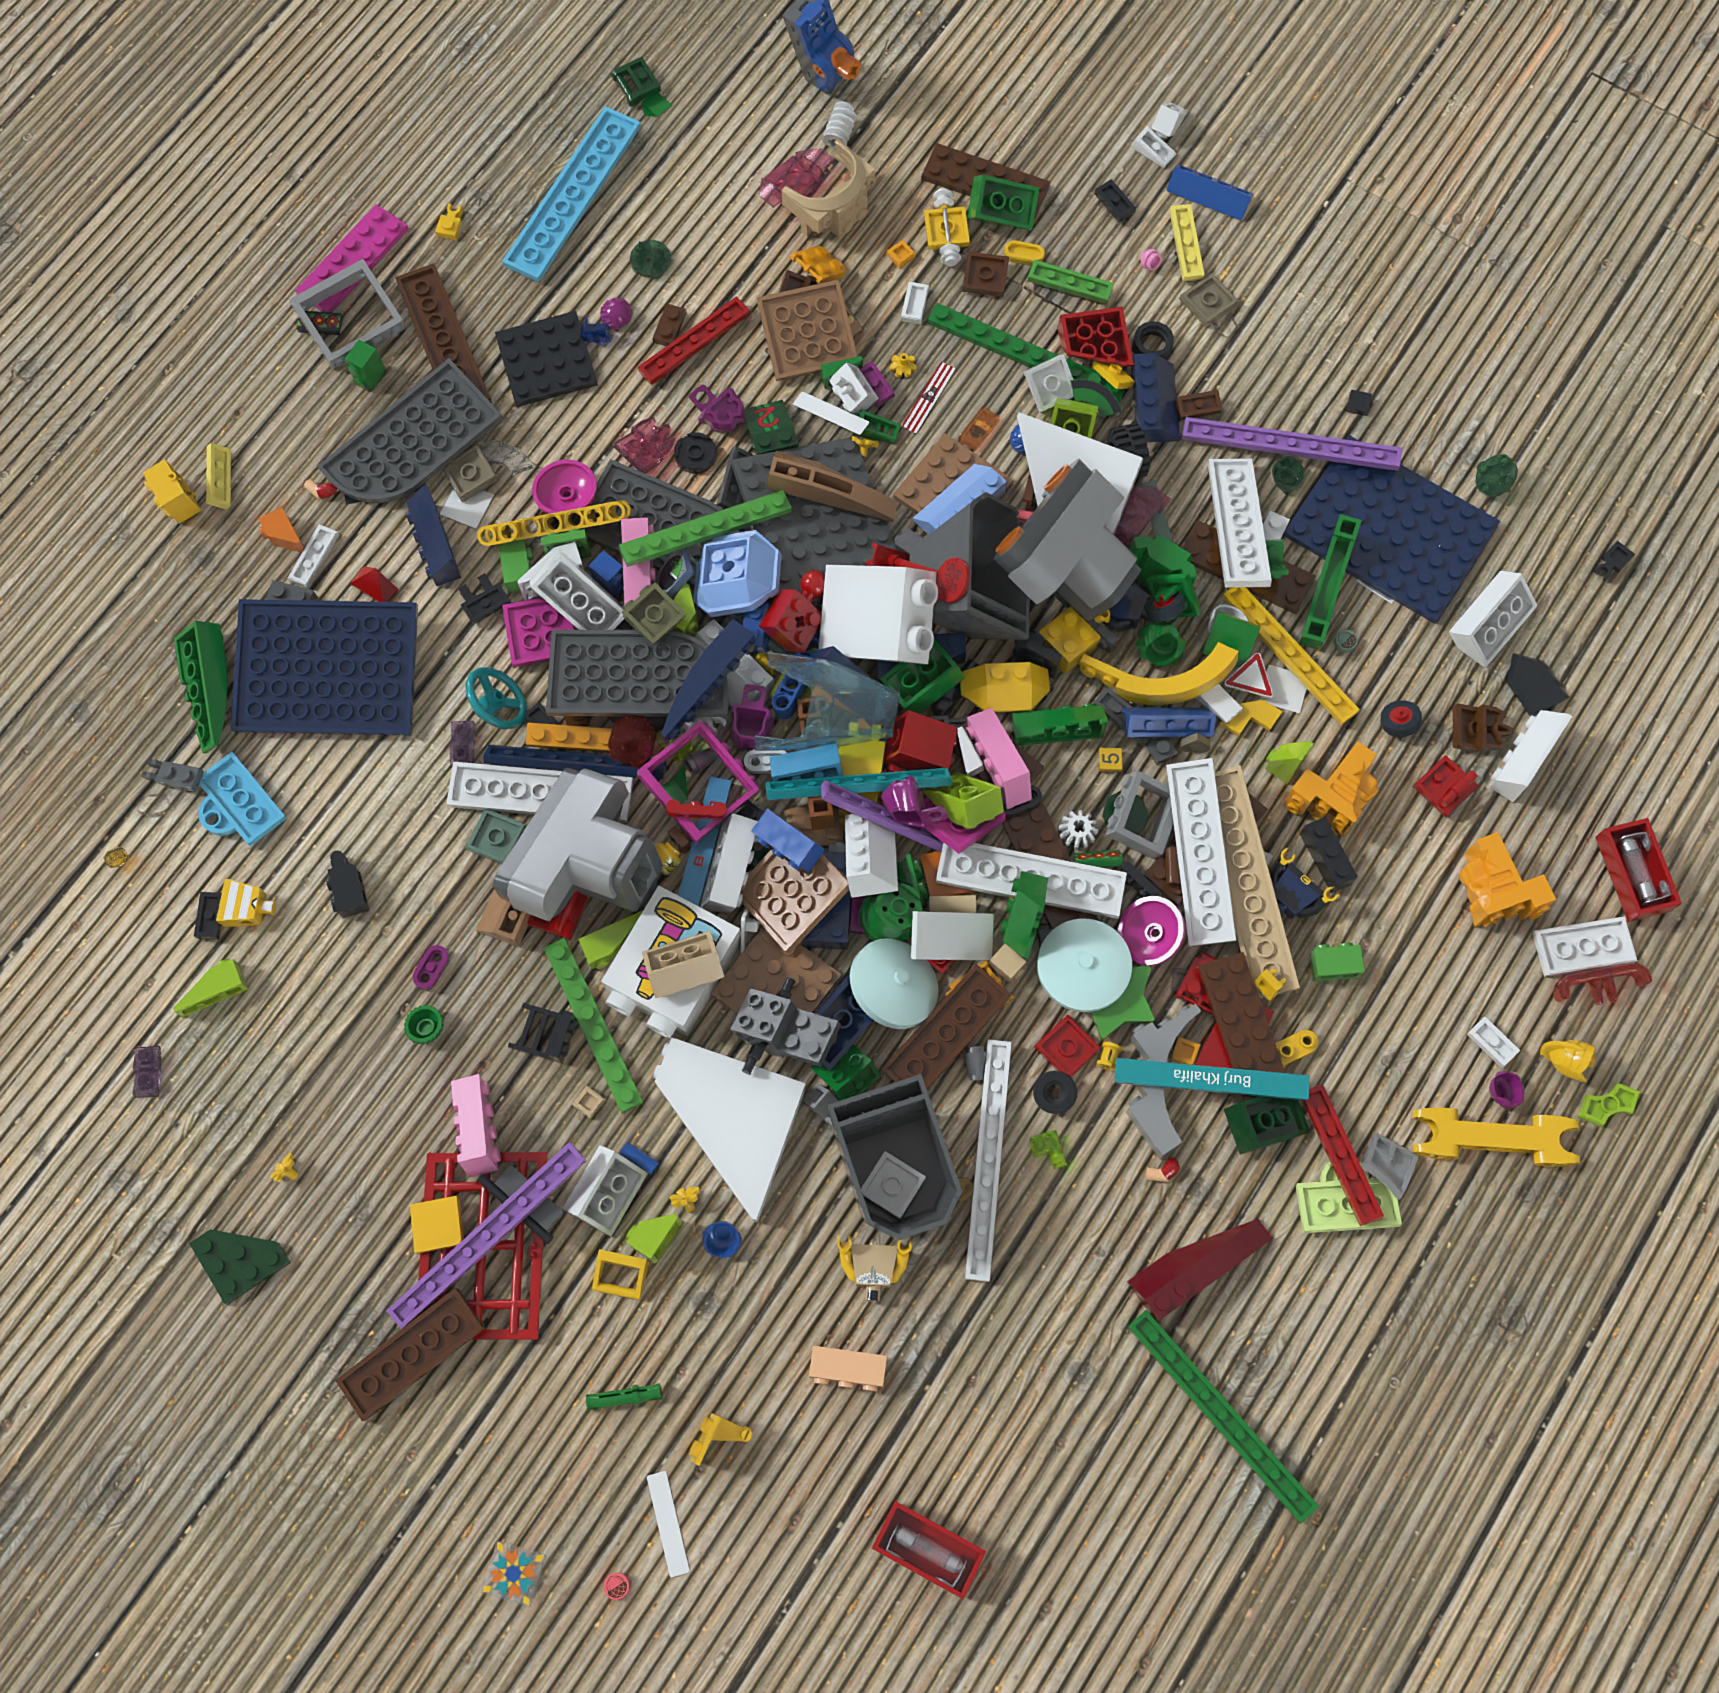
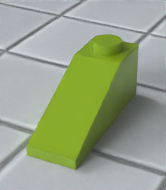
M1311 741L1282 744L1278 750L1273 748L1266 758L1268 764L1265 769L1288 784L1301 767L1314 743Z
M643 910L578 939L592 969H602L615 959Z
M233 959L219 961L217 966L210 968L173 1008L174 1012L181 1017H185L248 990L240 965Z

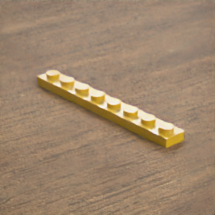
M1232 587L1223 594L1222 598L1227 604L1240 609L1247 617L1248 622L1261 626L1257 636L1341 726L1359 712L1360 709L1246 587Z

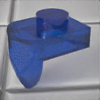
M588 314L582 323L580 337L584 338L588 343L602 344L604 342H611L609 323L590 324Z

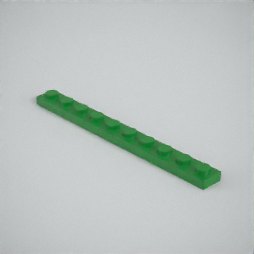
M936 303L928 318V324L1029 368H1033L1058 356L1055 353L939 303ZM1066 359L1073 380L1088 379L1098 382L1108 388L1120 403L1127 389H1116L1098 372Z
M1145 1310L1127 1328L1297 1522L1302 1524L1319 1505L1149 1312Z

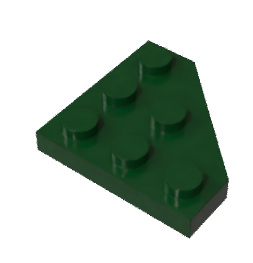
M210 1229L189 1243L225 1305H229L291 1263L279 1242Z

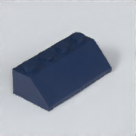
M1155 353L1134 354V367H1131L1132 379L1135 381L1133 385L1135 423L1141 427L1147 442L1180 441L1178 411L1175 402L1174 364Z
M424 485L407 502L409 511L405 513L409 524H414L416 529L412 531L416 543L420 542L422 548L418 549L422 561H427L428 567H425L428 579H433L436 586H440L460 579L461 575L436 504L428 486Z
M850 973L814 1013L837 1020L841 1024L822 1066L830 1071L873 1022V1019L862 1010L853 995Z

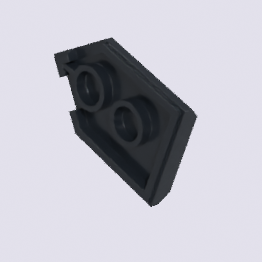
M1516 653L1512 654L1506 682L1529 716H1537L1541 710L1546 711L1569 698L1545 661Z

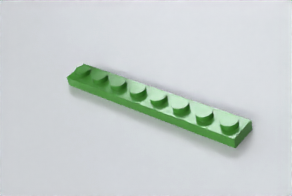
M781 490L619 544V550L626 566L630 567L791 513L792 507L784 491Z
M565 938L544 947L543 949L621 1113L623 1114L643 1104L642 1098Z

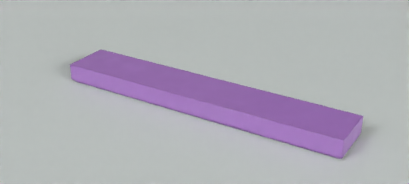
M827 780L821 785L822 800L942 852L943 842L925 828L897 822L892 818L885 806Z

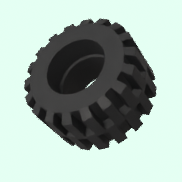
M1137 423L1110 428L1107 435V445L1142 457L1143 463L1136 479L1146 477L1150 468V456L1147 441L1141 427Z

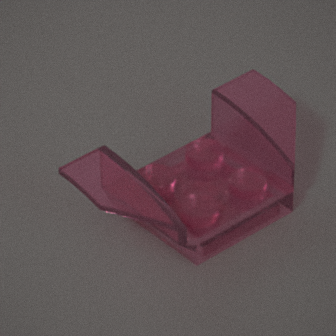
M822 148L795 152L796 156L790 157L767 176L761 178L760 197L773 208L780 202L782 203V190L785 186L807 197L820 187L823 180V169L835 161V159Z
M1133 486L1114 535L1129 549L1133 538L1141 534L1157 512L1160 514L1171 498L1155 487Z

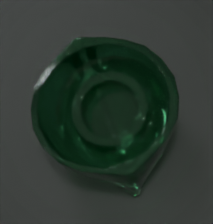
M1289 456L1278 460L1272 468L1273 480L1284 494L1298 486L1305 474L1303 466Z

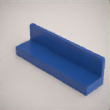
M1180 164L1175 166L1166 189L1170 193L1239 220L1243 219L1247 207L1254 196V193Z
M1122 708V712L1127 716L1125 735L1127 737H1188L1195 733H1199L1204 737H1214L1216 715L1208 708Z

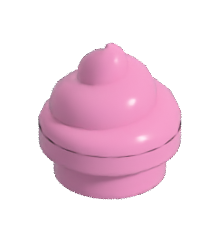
M1148 249L1140 255L1141 265L1146 270H1156L1161 264L1162 257L1155 249Z

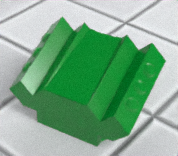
M1160 534L1155 536L1154 539L1148 536L1133 538L1129 550L1137 557L1135 563L1141 568V572L1136 577V580L1150 596L1152 594L1147 583L1150 575L1189 573L1192 584L1194 583L1197 574L1195 566L1190 563L1192 561L1191 553Z

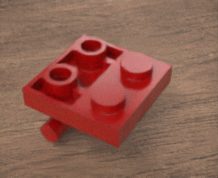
M1445 755L1413 785V788L1447 818L1479 787L1474 781L1478 775L1474 771L1466 774Z
M575 891L561 913L553 916L550 922L530 915L527 924L571 941L589 898Z

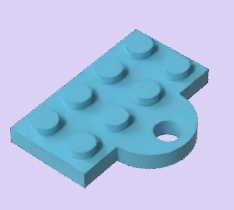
M230 752L203 773L199 785L208 796L200 804L198 816L202 826L210 833L226 836L237 831L251 847L287 819L233 752ZM213 815H218V822L214 825H209L208 819Z

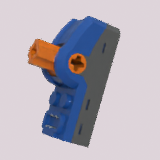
M796 0L782 16L804 78L824 93H831L842 78L849 81L850 79L854 80L859 75V70L862 67L861 62L854 57V47L851 41L838 30L829 0Z

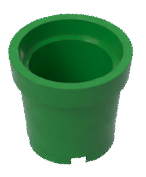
M899 883L898 891L867 895L862 901L858 913L859 924L865 936L872 942L885 938L903 942L907 941L912 936L913 911L922 912L921 898L918 892L907 884ZM882 907H886L887 911L884 912ZM898 919H902L903 923L900 924Z

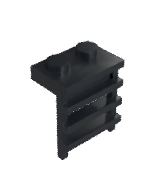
M523 1003L522 1008L530 1010L519 1044L509 1042L508 1048L563 1064L564 1058L568 1055L572 1035H574L578 1025V1020L574 1013L564 1010L563 1014ZM538 1012L543 1014L532 1049L525 1047L535 1015ZM551 1016L557 1019L544 1053L538 1051Z

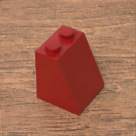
M908 710L890 722L883 764L888 765L892 763L898 767L912 770L950 769L954 760L952 756L953 748L958 740L956 735L958 727Z

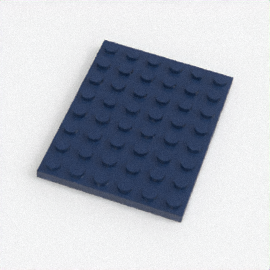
M1350 435L1346 439L1352 441H1359ZM1331 461L1285 529L1283 536L1325 560L1339 515L1342 514L1362 520L1345 572L1435 624L1499 525L1500 520L1401 464L1399 470L1395 471Z
M239 599L231 731L412 736L418 604L416 602Z

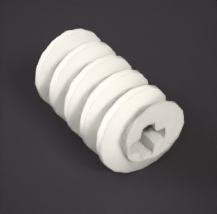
M847 102L835 103L822 137L826 145L836 148L835 141L839 139L847 146L849 135L852 133L854 122L857 119L852 105Z

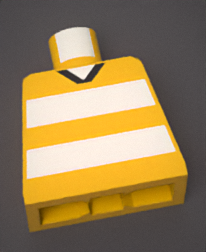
M225 879L216 921L223 927L260 925L263 914H275L276 902L266 900V893L259 887Z

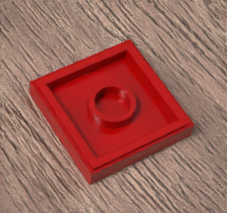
M1069 1015L1064 1017L1034 1046L1057 1071L1064 1072L1070 1077L1101 1049Z

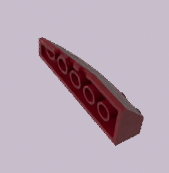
M1255 1219L1166 1253L1128 1280L1127 1283L1149 1314L1158 1322L1273 1238L1261 1221Z

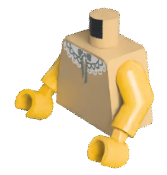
M849 1234L846 1243H841L839 1236H837L841 1266L848 1279L856 1282L858 1287H866L865 1301L879 1302L880 1288H890L891 1283L898 1282L906 1270L913 1240L910 1239L909 1245H903L901 1240H898L897 1246L852 1244Z

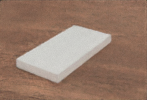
M913 911L911 959L990 960L993 947L994 914Z
M1625 916L1535 930L1532 933L1544 977L1630 964L1638 961Z

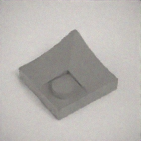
M1375 1132L1371 1137L1362 1169L1380 1180L1400 1200L1409 1184L1419 1156Z

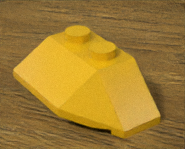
M1031 662L983 664L962 671L965 678L960 682L961 696L969 699L983 711L992 708L994 712L1031 711L1050 692L1048 669Z

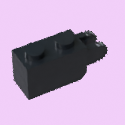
M332 851L330 855L332 868L327 870L329 877L326 878V884L329 891L333 893L334 899H331L333 911L337 912L342 918L370 911L360 871L357 870L356 866L348 863L346 856L341 851Z

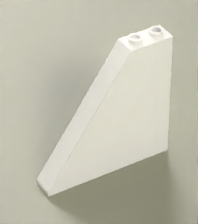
M1018 412V423L1037 505L1039 506L1044 499L1042 494L1045 491L1044 486L1048 480L1064 465H1070L1077 459H1080L1091 471L1097 469L1124 496L1122 503L1105 524L1115 534L1143 463V458Z
M671 1038L670 1043H666L663 1048L662 1056L664 1059L662 1064L657 1065L654 1071L653 1078L656 1079L655 1083L753 1222L758 1223L806 1091V1083L754 1066L751 1075L742 1072L745 1062Z

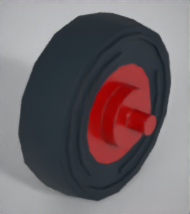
M1406 700L1394 701L1382 710L1381 726L1391 736L1407 737L1419 730L1422 724V713L1413 702Z

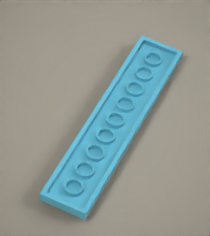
M606 106L603 108L502 260L504 267L540 282L641 128L639 121Z

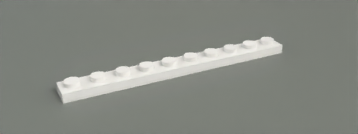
M988 1039L965 1279L984 1282L990 1281L1011 1042Z

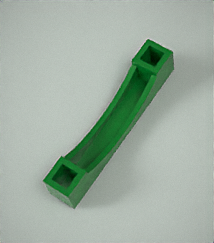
M1342 514L1339 515L1299 641L1301 645L1321 650L1344 573L1362 521L1360 519Z

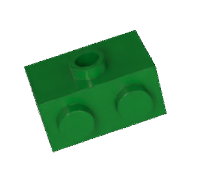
M359 339L344 359L348 366V371L354 379V383L361 388L366 387L373 390L386 372L377 349Z

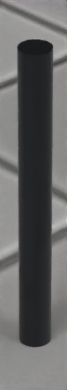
M485 1174L479 1177L478 1182L502 1204L509 1198ZM530 1215L522 1221L546 1244L553 1240L554 1237Z

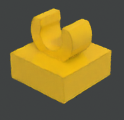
M1268 969L1264 970L1254 982L1257 989L1269 1001L1279 993L1286 981L1285 978L1278 981L1274 977L1277 972L1276 969H1272L1270 972Z

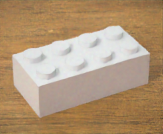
M560 549L530 581L531 588L579 630H614L624 619L622 615L624 606Z

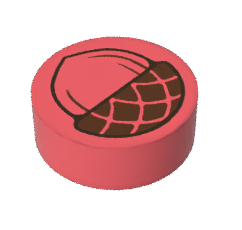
M622 1573L610 1574L604 1581V1592L612 1600L624 1598L630 1589L629 1579Z

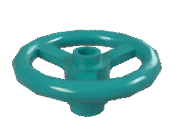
M479 667L469 674L465 683L466 696L479 718L491 726L500 729H515L524 722L527 712L526 699L520 687L511 677L492 667ZM488 676L496 678L507 685L516 699L505 698L501 691L494 689ZM478 678L484 690V695L479 699L475 694L474 686ZM503 707L518 709L517 716L512 720L504 721L494 717Z

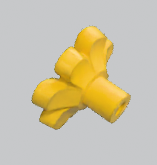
M901 353L900 357L897 355L892 357L891 361L893 363L890 365L889 370L891 372L896 371V377L901 378L903 373L905 377H910L912 375L911 371H917V365L914 364V356L908 357L906 353Z
M852 436V441H855L860 446L862 456L867 457L868 449L872 447L878 448L879 446L878 441H871L868 438L862 440Z
M292 1153L284 1157L282 1164L277 1163L275 1172L270 1176L273 1181L279 1183L285 1176L291 1180L297 1178L299 1172L292 1168L295 1164Z
M691 1186L685 1191L684 1188H681L676 1192L677 1195L673 1194L669 1197L674 1208L682 1205L686 1212L689 1213L695 1210L693 1202L698 1200L700 1189L699 1187L694 1188V1186Z

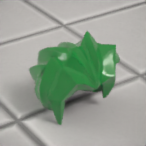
M1151 621L1136 633L1140 636L1135 643L1140 649L1139 657L1148 659L1150 665L1157 664V667H1168L1172 664L1177 665L1183 658L1187 642L1181 638V634L1171 623Z

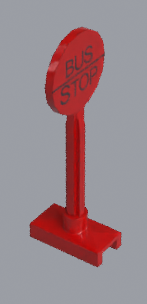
M872 543L871 547L875 548L872 560H867V565L908 567L937 572L938 598L945 603H955L966 593L970 581V568L963 559L952 557L946 560L939 570H934L910 562V554Z

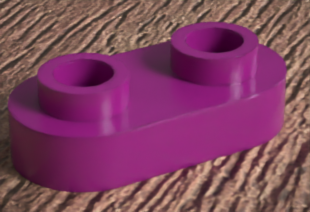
M439 945L431 946L419 962L413 973V982L419 989H432L449 963V954L444 947ZM436 956H442L439 962H434ZM430 976L428 982H423V977Z

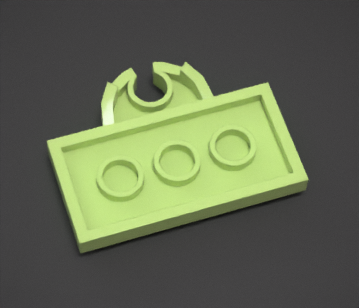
M1330 1162L1324 1166L1320 1174V1182L1297 1183L1296 1185L1303 1233L1400 1227L1402 1221L1398 1200L1377 1178L1369 1179L1367 1171L1363 1169L1384 1217L1381 1220L1359 1226Z

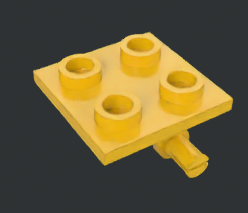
M712 1413L710 1417L705 1416L700 1426L702 1435L699 1441L695 1440L690 1448L689 1455L692 1456L690 1461L700 1466L711 1440L748 1442L752 1438L751 1429L746 1426L740 1427Z

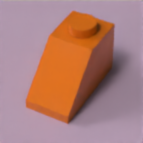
M282 507L258 518L262 525L259 527V531L264 539L269 538L274 546L301 553L304 551L305 548Z

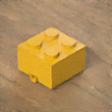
M165 459L143 472L147 480L144 482L145 486L151 494H155L154 502L160 510H164L169 519L174 518L180 524L202 511L195 499V493L190 491L183 477Z
M1071 606L1038 632L1045 638L1044 647H1052L1059 654H1062L1059 669L1064 674L1077 664L1080 665V660L1084 654L1090 655L1095 651L1101 639V636Z

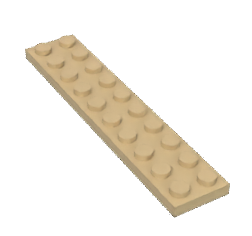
M1238 765L1215 772L1235 931L1240 950L1244 953L1254 982L1264 970L1268 969L1270 972L1272 969H1276L1277 972L1274 977L1278 981L1283 978L1286 979L1278 994L1300 989L1242 767ZM1256 987L1259 998H1265V996Z

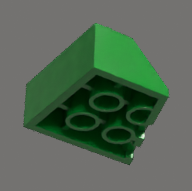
M1021 871L1019 879L1014 878L1011 889L1012 892H1015L1014 898L1008 899L1005 912H1008L1009 916L1008 920L1003 919L1000 932L1004 933L1002 942L1023 958L1028 959L1035 939L1036 928L1039 926L1041 913H1043L1048 877Z

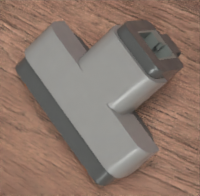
M1077 459L1072 464H1066L1061 467L1044 486L1045 491L1042 494L1044 498L1022 528L1020 526L1015 528L998 545L995 550L997 553L994 560L1009 574L1008 577L1036 604H1039L1053 594L1067 609L1071 606L1082 618L1090 621L1120 601L1141 572V568L1135 563L1137 557L1105 526L1124 500V496L1097 469L1091 471L1080 459Z
M565 768L498 870L493 881V887L497 895L501 899L511 902L514 909L549 922L553 916L561 913L575 891L633 912L644 910L657 889L655 882L662 870V861L652 839L646 837L642 830L618 822L623 803L629 795L625 783L622 780L589 769L577 771Z

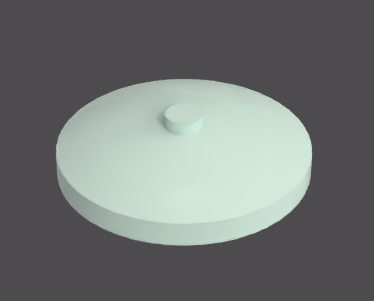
M1075 919L1062 923L1047 935L1038 954L1037 972L1043 989L1056 1003L1077 1012H1094L1110 1006L1124 993L1131 978L1132 958L1126 942L1112 927L1093 919Z
M887 938L875 940L866 945L852 962L850 984L853 995L862 1010L874 1021L894 1029H907L920 1024L933 1012L938 1000V982L935 972L927 959H911V945L908 943Z

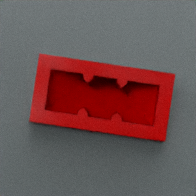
M363 567L350 583L353 587L377 602H390L399 591L381 572L372 567Z

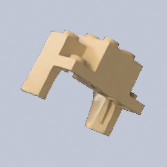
M839 139L835 141L836 154L834 158L851 172L848 182L842 181L824 198L806 197L787 186L782 190V205L801 220V232L806 236L811 232L816 231L819 234L823 229H829L840 238L844 233H848L858 220H862L867 214V190L871 189L875 184V168Z

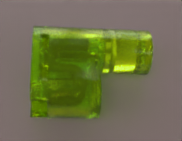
M1056 1130L1030 1137L1029 1144L1034 1157L1049 1154L1053 1169L1067 1166Z

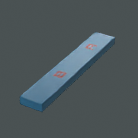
M710 776L703 800L704 806H714L717 802L727 805L732 781ZM698 819L696 827L700 831L713 820ZM721 824L696 845L692 841L678 896L700 907Z

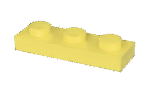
M210 443L207 445L206 504L228 509L231 505V449Z

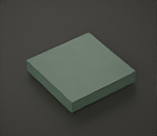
M484 809L465 848L467 851L502 865L527 825L494 811Z

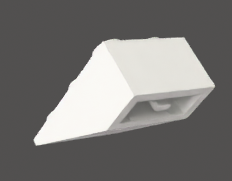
M575 541L553 548L517 581L525 601L542 598L531 588L530 581L559 549L584 570Z

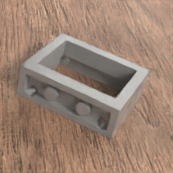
M1137 770L1127 774L1121 783L1123 788L1114 802L1115 810L1108 820L1106 836L1152 859L1163 855L1174 823L1170 790L1166 784ZM1139 786L1164 798L1149 841L1124 829Z

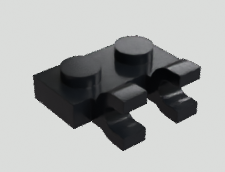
M485 573L477 577L484 591L475 597L466 584L458 588L465 600L461 607L472 625L503 608L502 605L511 603L500 584L497 583L493 586Z

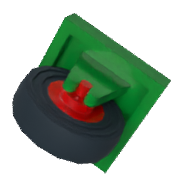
M1189 573L1150 575L1147 579L1153 597L1145 605V611L1149 620L1161 622L1169 619L1173 620L1176 617H1198L1202 612Z

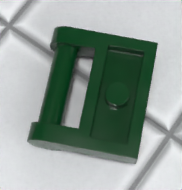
M643 57L620 66L611 72L612 79L619 84L627 97V103L631 107L661 91L660 84ZM628 75L638 91L632 92L624 76Z

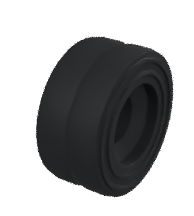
M1048 1071L1042 1074L1035 1082L1033 1096L1036 1104L1043 1111L1051 1114H1061L1068 1111L1075 1104L1077 1087L1074 1080L1068 1074L1061 1071ZM1057 1085L1062 1089V1095L1059 1099H1052L1049 1096L1050 1087Z

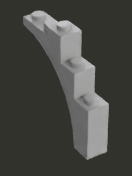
M1196 1004L1190 1008L1188 1005H1185L1176 1012L1177 1017L1172 1020L1166 1018L1157 1025L1159 1029L1155 1027L1153 1022L1148 1025L1142 1023L1133 1030L1134 1034L1130 1041L1145 1061L1166 1062L1169 1051L1177 1036L1189 1023L1198 1017L1201 1010ZM1135 1085L1144 1098H1141L1139 1095L1128 1103L1130 1107L1127 1109L1126 1114L1158 1158L1161 1159L1177 1148L1182 1141L1172 1126L1167 1112L1163 1087Z

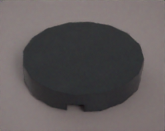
M692 432L677 441L674 447V457L677 465L683 471L691 474H700L709 470L714 465L717 459V448L708 435Z

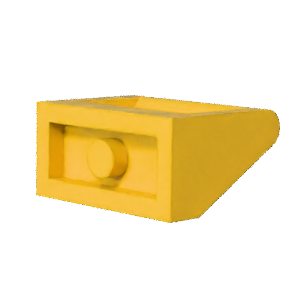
M599 1249L592 1290L640 1300L649 1261ZM604 1263L639 1270L636 1289L600 1282Z

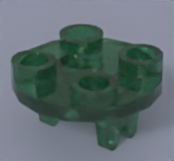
M639 241L630 255L632 270L643 277L661 278L671 264L670 250L660 241Z
M1506 454L1495 455L1486 461L1480 462L1477 466L1475 481L1477 489L1489 497H1496L1506 492H1511V487L1517 479V465Z

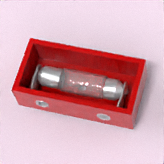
M1648 818L1605 828L1595 837L1628 922L1671 912L1682 904Z
M894 1501L871 1548L961 1599H964L986 1553L984 1549L897 1501Z

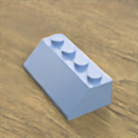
M974 464L913 517V521L929 535L982 493L987 492L997 498H1001L1005 494L1007 481L991 467Z

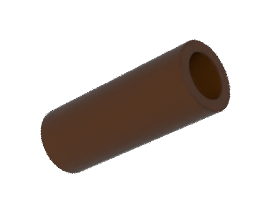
M1168 847L1165 849L1166 885L1178 886L1180 885V870L1177 847Z

